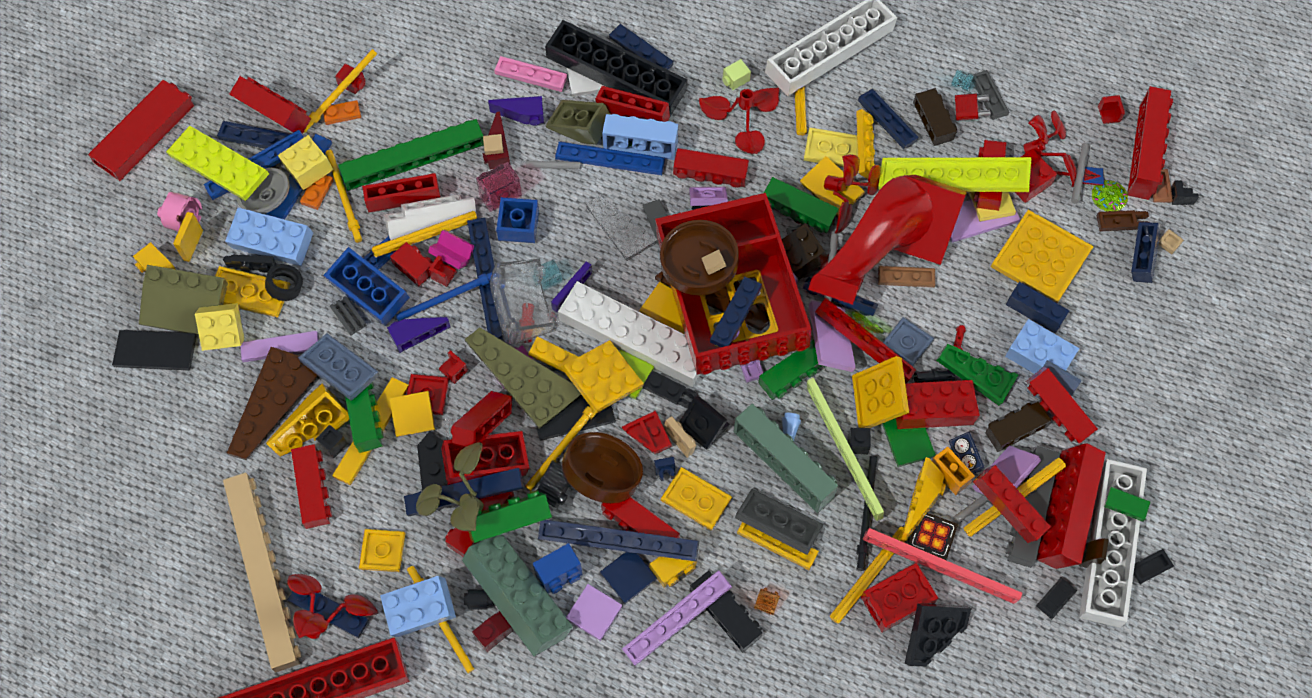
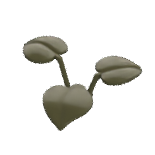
M478 442L463 448L456 456L454 468L460 471L459 475L470 494L462 495L460 501L440 495L442 487L432 484L426 487L418 497L416 510L420 515L429 516L433 514L439 506L440 499H444L460 506L451 514L450 521L452 526L462 531H476L479 509L482 511L484 504L475 497L477 493L471 488L464 473L470 474L477 466L482 443Z

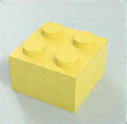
M309 135L278 155L286 170L303 190L333 171L329 160Z
M238 303L201 307L196 311L195 318L202 351L242 345L244 334Z

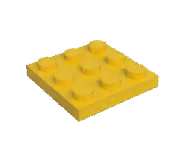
M610 340L568 362L562 368L595 413L637 391L644 384Z
M895 356L852 375L858 428H872L909 413L901 357Z

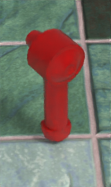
M959 325L956 328L957 333L953 346L963 350L961 345L966 328L963 325Z

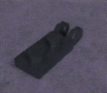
M653 370L643 385V389L685 408H688L691 402L681 398L683 394L692 399L697 395L699 396L692 389L686 388Z

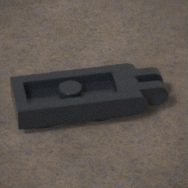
M233 254L223 258L227 267L240 269L245 272L259 270L260 272L268 273L273 266L277 265L273 256Z

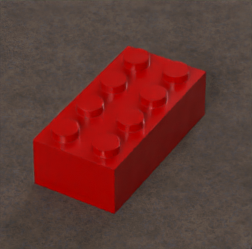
M239 76L229 95L293 133L300 130L303 134L312 119L306 115V110L250 77L245 79Z
M973 381L905 383L909 413L897 417L896 423L897 429L974 425L980 414Z
M523 431L488 435L480 442L482 443V450L477 466L470 474L464 473L465 478L471 480L520 468L522 477L526 476L529 470V463ZM452 439L444 440L441 448L447 485L463 481L459 475L460 471L454 468V462L458 453L465 446L452 443Z

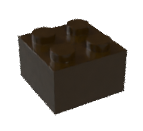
M806 223L782 239L791 269L798 280L828 261L827 253Z

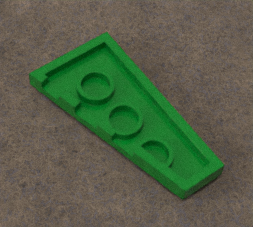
M950 344L944 346L936 359L937 362L962 380H972L974 388L998 406L1003 403L1018 377V374L1014 372L1009 373L998 365L993 366L986 363V360L982 358L977 359L971 356L970 353Z

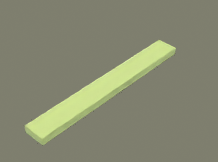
M815 379L807 380V390L876 521L883 519L884 510Z

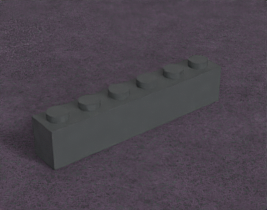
M1037 446L1033 452L1030 451V453L1039 456L1041 462L1024 481L1029 480L1059 458L1060 452ZM1055 476L1025 497L1044 520ZM1012 526L1010 535L1013 536L1012 542H1008L1005 554H1008L1007 561L1031 568L1036 562L1041 537L1037 541L1027 543Z

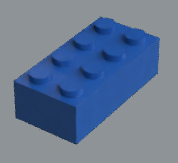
M349 247L323 275L330 284L384 326L390 322L410 298L405 290Z

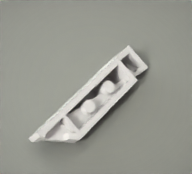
M451 195L401 204L402 212L384 214V220L389 238L393 240L471 211L476 212L474 197L461 199L460 195Z

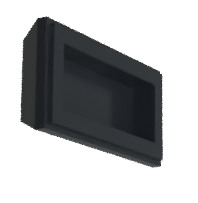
M1162 549L1136 562L1133 575L1139 584H1142L1173 568L1174 565Z
M1060 577L1036 607L1052 620L1077 590Z

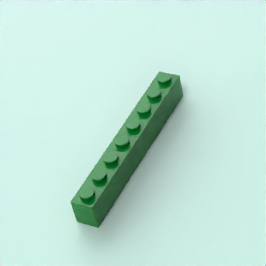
M477 119L468 120L462 124L450 126L447 129L432 132L429 135L417 137L411 141L399 143L393 147L381 149L378 152L363 155L354 160L345 161L338 166L347 191L484 146L483 133Z

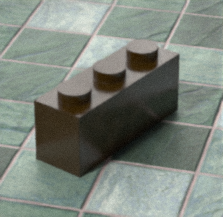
M936 88L916 93L913 104L933 146L953 141L957 133V127L950 119L949 110L945 108L941 94H938Z
M1039 401L1033 404L1029 402L1022 406L1020 411L1016 413L1011 411L1004 416V419L1000 421L996 419L989 423L985 434L996 451L1000 452L1009 445L1011 446L1046 428L1051 419L1039 404Z

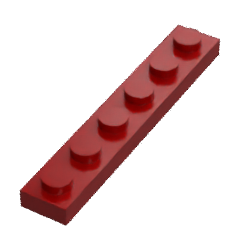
M827 298L816 309V314L878 363L895 356L900 357ZM902 358L905 383H907L916 369Z

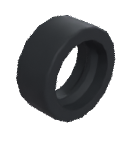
M287 264L273 266L268 271L265 280L267 293L279 301L293 300L299 295L303 285V277L300 271ZM286 276L294 281L295 287L291 289L279 288L273 283V278Z

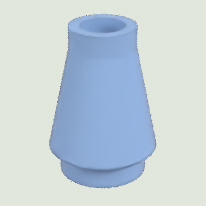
M784 413V417H782L783 433L789 434L793 440L801 423L800 415Z

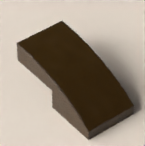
M1103 538L1086 543L1082 563L1079 566L1087 568L1091 563L1101 564L1106 559L1109 539Z

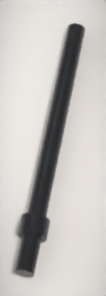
M870 456L867 480L873 491L877 456ZM864 501L860 543L857 545L856 551L858 555L856 570L858 571L865 570L866 556L869 554L868 542L863 540L865 532L870 528L871 511L866 501Z

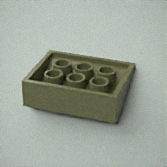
M147 265L142 287L139 325L199 335L195 318L196 311L201 307L223 305L228 283L225 278Z

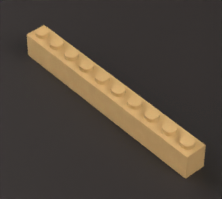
M247 473L224 479L223 483L271 669L276 673L300 665L298 658L302 657L299 646L294 644L293 639L296 638L294 627L289 625L288 619H291L289 608L285 607L283 600H286L284 589L280 588L278 581H281L279 570L275 569L273 564L276 562V557L273 550L270 551L268 545L271 544V538L263 527L266 525V520L259 511V508L262 507L260 498L255 496L254 490L257 489L256 482Z

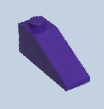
M542 96L488 100L491 113L496 114V112L500 111L501 116L526 125L537 126L544 123Z
M447 317L403 319L395 321L387 327L389 335L399 353L451 328Z

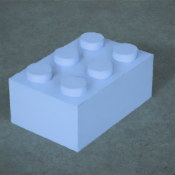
M1028 319L1005 357L1034 374L1044 366L1047 360L1066 371L1080 348Z
M441 576L380 595L390 636H403L456 618L446 578Z

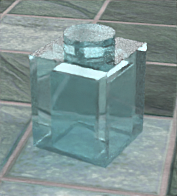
M554 259L533 268V281L536 286H540L542 291L563 282L562 274Z

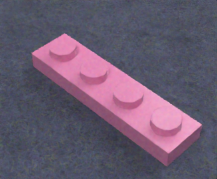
M500 56L494 70L496 75L562 92L567 80L566 73Z

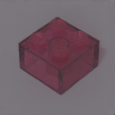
M509 162L500 164L495 169L484 172L476 178L479 196L489 212L499 208L501 197L519 198L522 196L519 177Z

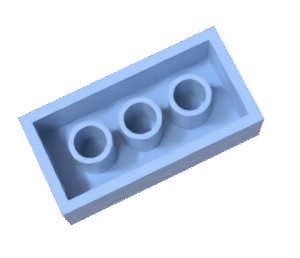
M606 114L602 133L603 148L675 160L678 144V124L671 121L661 122L654 119H639L634 116L624 117L618 114Z
M238 207L225 242L233 249L259 256H273L274 260L302 266L313 232L307 225Z

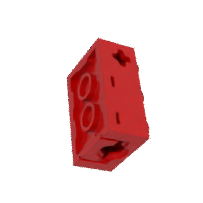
M915 563L863 591L861 599L883 633L914 616L918 603L935 604L938 596L918 564Z

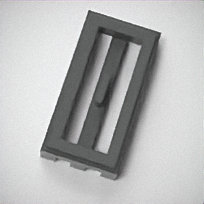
M346 296L343 297V300L336 301L335 305H330V308L350 336L367 326ZM346 303L350 310L353 312L355 317L360 322L359 326L351 317V315L346 310L343 304ZM337 308H341V310L346 315L348 320L354 326L353 330H351V328L346 323L344 318L338 312Z

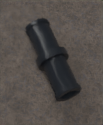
M935 368L931 369V371H916L914 373L917 376L914 377L915 383L955 380V377H952L955 374L948 369L937 370Z

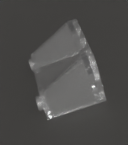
M540 259L496 263L490 277V288L504 342L508 345H515L537 336L554 332L559 327L558 316L554 312H549L541 284L543 277H545V267L541 265Z

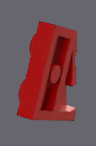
M656 410L622 426V429L653 454L672 447Z

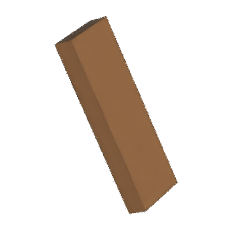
M879 266L878 285L934 288L935 268Z

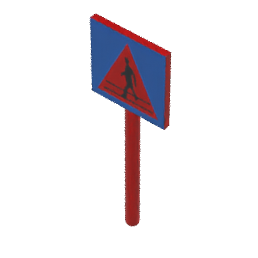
M1085 167L1082 184L1103 186V168ZM1055 171L1057 175L1070 176L1068 172Z

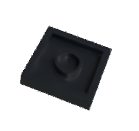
M698 395L693 398L679 421L683 430L706 450L711 447L716 437L727 430L730 425L723 415Z

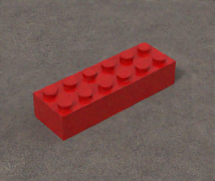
M1149 86L1139 105L1127 196L1149 200L1152 194H1156L1158 185H1161L1163 181V174H1161V170H1163L1165 165L1163 154H1165L1167 149L1165 139H1167L1169 134L1167 124H1169L1171 119L1169 109L1173 103L1171 90Z
M1088 443L1062 450L1059 458L1064 461L1066 467L1055 475L1050 504L1046 514V522L1051 527L1042 535L1036 560L1055 569L1082 563L1106 452Z

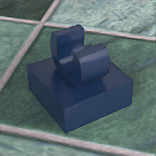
M674 457L654 460L655 473L659 475L661 481H664L663 475L669 473L671 479H674Z

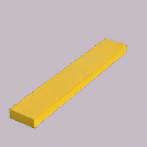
M393 377L379 397L377 405L374 406L375 411L377 410L380 415L381 421L378 422V426L382 428V431H384L392 417L389 398L404 396L408 391V384ZM352 442L333 473V478L351 486L372 450L359 453L354 442Z

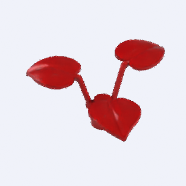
M765 88L754 92L750 89H743L740 92V97L736 98L731 107L728 99L722 96L699 98V105L707 117L714 120H722L726 118L727 112H731L739 103L740 108L746 111V132L737 134L735 144L744 152L757 154L762 151L765 139L760 131L754 130L750 132L749 130L750 108L752 106L757 107L762 112L775 110L779 101V88Z
M1055 110L1051 112L1055 131L1047 135V128L1042 116H1034L1028 124L1035 129L1039 138L1023 145L1025 153L1034 149L1040 157L1062 156L1072 181V187H1074L1077 168L1072 157L1066 153H1043L1049 138L1056 134L1059 135L1061 140L1066 138L1065 126Z
M856 155L842 156L844 163L843 177L839 178L828 175L825 178L824 189L833 191V195L838 196L844 201L839 211L836 234L843 231L849 225L853 209L852 204H849V200L842 196L840 192H843L846 186L858 185L868 186V195H874L879 189L880 165H874L871 168L867 183L853 182L854 177L859 171L860 159Z
M292 574L288 576L287 584L293 592L300 595L310 594L311 596L310 611L298 610L293 616V624L299 638L304 636L311 639L319 638L320 634L327 630L329 622L342 608H346L348 613L356 616L378 614L376 607L367 598L357 594H350L345 596V603H341L325 621L324 616L321 614H313L314 593H320L322 590L319 581L305 574Z

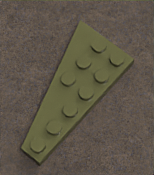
M479 327L465 338V342L539 429L581 396V393L574 384Z

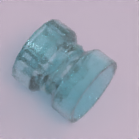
M957 69L951 86L961 87L962 90L968 92L974 75L970 73L964 74L963 71Z

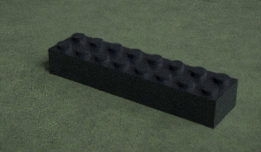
M565 20L561 21L545 46L546 58L603 86L669 103L670 117L687 91L688 79Z

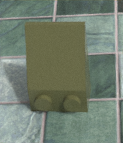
M561 100L545 126L580 143L597 145L603 135L606 114H611L604 103Z

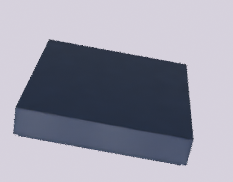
M632 552L623 553L600 571V574L624 604L628 603L657 580V577L640 556Z

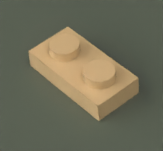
M672 416L665 421L664 429L671 440L688 458L694 453L696 448L695 441L683 430L680 422L675 421Z

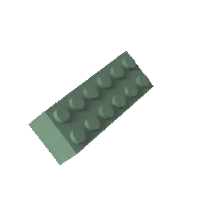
M752 403L735 418L733 432L818 514L835 497L838 488L836 479L831 475H827L817 461H812L802 447H798L793 443L794 440L789 434H784L774 420L770 421L765 416L766 414L762 408L756 407Z
M503 534L482 540L468 548L462 559L463 563L534 657L566 638L573 626Z

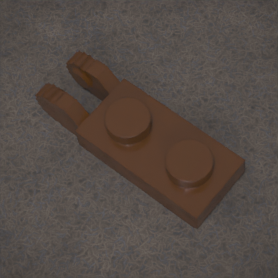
M1148 211L1098 212L1096 216L1099 232L1138 230L1139 222L1144 221L1137 220L1148 218Z

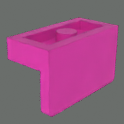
M442 230L438 242L430 246L428 253L435 257L439 255L444 262L457 269H461L468 265L474 245L446 230Z

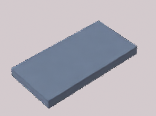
M328 333L298 357L301 363L350 401L380 376L376 369Z

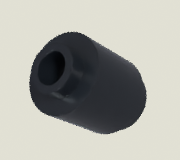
M468 589V593H464V605H467L468 610H488V608L494 607L493 601L484 589Z

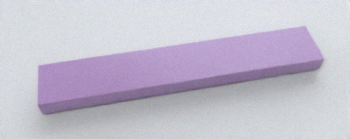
M718 570L623 647L622 650L636 666L730 590L732 586Z

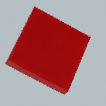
M410 374L407 395L429 391L433 414L443 415L449 378Z

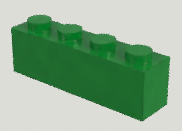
M774 177L771 178L764 191L771 209L774 208L780 211L784 216L795 217L799 223H806L821 233H828L839 208Z
M812 340L810 347L794 352L759 376L758 383L771 400L776 397L778 399L782 398L788 389L798 387L807 376L809 378L813 377L818 372V369L823 366L818 365L815 341Z
M373 382L352 401L345 397L353 442L359 453L383 447L381 439L384 438L382 428L378 426V422L381 421L380 415L377 410L375 411L374 407L377 405V400L371 390L374 389Z
M539 490L527 493V497L521 499L520 497H513L508 499V503L502 505L495 503L489 505V509L484 511L479 509L476 519V531H469L471 540L476 543L552 518L546 494L539 493Z

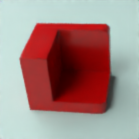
M1120 95L1102 97L1098 109L1103 124L1121 122L1125 111Z
M439 255L428 269L431 279L446 287L457 273L456 269L444 264L442 257Z
M450 350L447 353L449 359L439 367V371L455 384L468 372L466 363Z

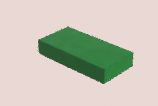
M1111 487L1108 491L1104 507L1144 522L1150 501Z

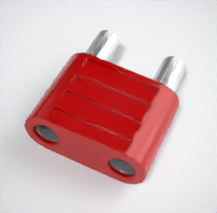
M977 93L955 95L956 121L990 116V110L978 111L977 102L989 101V95H977Z

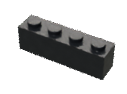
M708 570L690 585V591H694L713 574ZM728 590L707 607L706 610L743 653L762 637V627L756 620L752 621L749 618L747 609L742 604L738 605L734 600V594L731 590Z

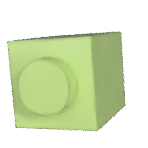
M741 59L723 69V83L732 90L750 81L751 71Z

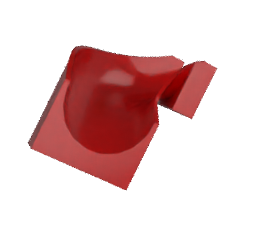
M903 175L891 179L878 191L844 246L837 250V254L829 263L826 261L820 266L821 270L812 277L808 290L853 305L865 274L877 265L892 249L941 265L967 191L918 175Z

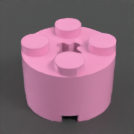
M169 192L163 205L159 207L157 215L161 218L162 225L165 228L179 231L187 212L194 213L198 222L201 220V216L198 214L199 209L202 210V205L197 198Z

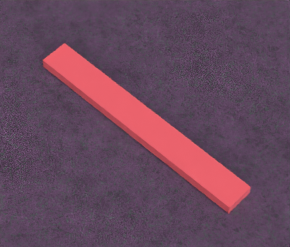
M871 528L864 534L863 540L1010 603L1014 604L1022 597V592Z

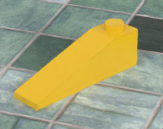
M322 383L307 396L266 444L281 457L291 452V449L302 447L303 442L313 438L315 441L329 425L338 430L349 420L348 410Z
M927 457L916 481L900 539L904 543L935 504L938 496H943L946 484L943 483L945 475Z

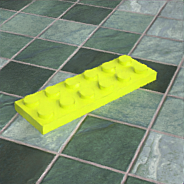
M191 126L166 151L175 160L244 201L252 195L269 175L266 169Z

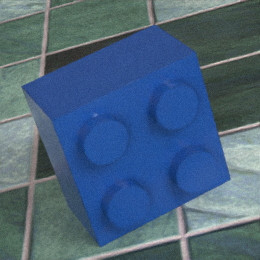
M501 197L496 228L498 241L535 243L539 216L538 200Z
M569 543L533 563L535 574L548 594L559 592L562 590V586L568 582L570 584L577 582L582 575L581 563Z

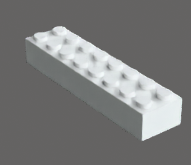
M865 0L769 58L765 73L789 96L892 32L897 17L880 0Z
M578 281L558 311L559 321L603 343L610 340L617 350L620 351L621 349L691 387L694 386L700 374H696L685 334Z
M1109 459L1103 464L1096 496L1090 542L1103 538L1109 539L1106 559L1101 564L1091 563L1086 568L1079 615L1081 619L1118 628L1127 623L1140 521L1105 508L1104 504L1111 487L1143 499L1147 468Z

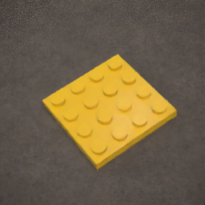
M1027 210L993 261L991 268L1017 283L1025 284L1058 303L1094 246L1034 212Z

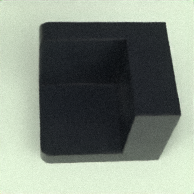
M1175 180L1171 186L1172 205H1194L1199 198V194L1193 193L1192 188H1183L1182 180Z
M331 425L316 438L317 442L327 449L333 458L348 445L344 436Z

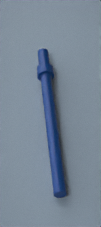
M500 269L488 274H481L478 276L479 278L396 314L398 321H401L475 287L485 286L490 283L489 281L503 276Z

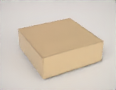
M501 134L483 136L485 155L503 153Z
M1168 229L1159 239L1158 245L1170 254H1173L1184 240Z
M720 250L702 257L709 275L726 267Z

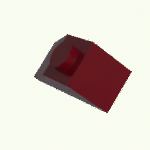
M500 111L495 114L488 136L501 134L503 153L490 155L482 153L484 164H488L489 170L511 166Z
M499 611L485 620L472 633L488 653L514 630Z

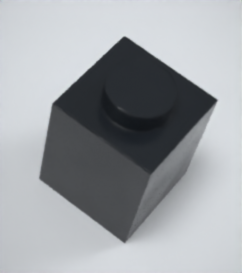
M850 428L848 444L854 454L868 455L871 447L870 428Z

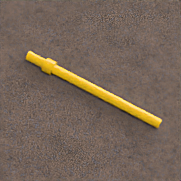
M372 49L315 112H311L309 117L312 119L307 125L305 133L314 123L321 119L320 116L372 61L377 52Z
M327 150L325 153L333 168L332 174L348 219L349 231L352 232L355 242L359 243L362 241L359 222L355 219L333 151Z
M587 406L581 418L525 485L529 491L544 476L551 461L557 460L589 419L592 420L596 415L591 407Z
M414 566L407 568L414 582L413 584L424 581V578L420 577ZM447 621L439 623L440 628L467 674L475 670Z

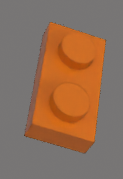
M358 100L330 105L323 113L326 125L361 118Z
M325 175L309 186L302 196L300 203L318 210L334 181L333 177Z

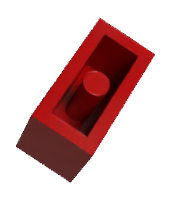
M405 242L390 256L392 264L418 287L430 277L428 269L433 262L429 257H423L415 245L411 246Z

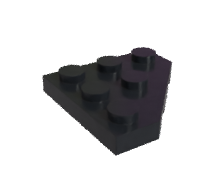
M431 431L417 445L422 491L432 484H437L441 487L447 485L441 451L443 440Z
M918 603L905 664L908 666L926 667L937 652L941 653L952 643L951 639L958 632L963 633L967 629L972 608L963 605Z

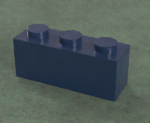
M1139 222L1131 270L1134 282L1153 283L1160 237L1158 223Z
M1021 282L1017 284L1006 303L1008 307L1055 334L1070 311Z

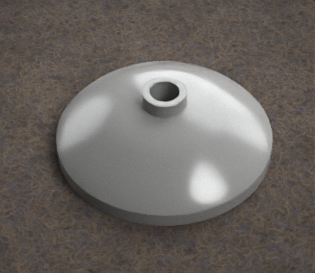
M265 168L269 175L246 201L237 196L238 205L242 209L261 214L276 209L285 200L289 192L290 183L288 177L279 169Z

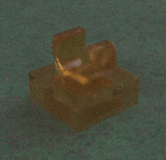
M766 587L760 589L754 608L774 615L780 598L778 592H769Z

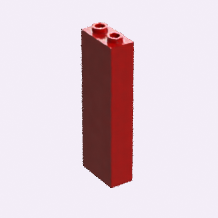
M162 80L88 154L92 162L121 181L194 107L191 101L192 97L185 91L181 92L174 83Z

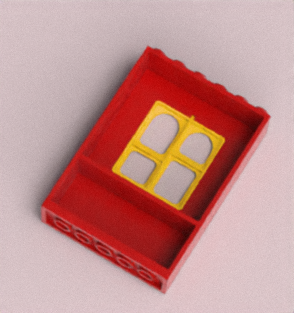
M766 193L655 219L660 249L664 238L672 229L682 223L693 220L715 222L726 228L733 235L738 246L739 262L734 278L726 286L730 301L736 292L734 288L735 281L743 280L744 277H754L757 282L762 284L761 294L756 297L753 305L759 303L765 305L770 320L769 329L762 334L752 333L748 330L744 320L739 329L738 337L733 340L731 345L719 347L710 343V338L715 331L713 325L716 322H720L724 313L711 315L704 295L686 294L671 285L697 375H706L719 369L726 370L731 368V366L739 364L746 365L755 360L763 361L776 355L784 356L788 352L803 351L810 347L811 326Z

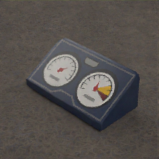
M970 432L949 440L953 453L973 474L983 470V462Z

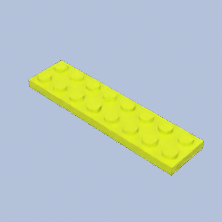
M1031 157L882 158L879 190L893 178L903 175H918L967 192H1029Z

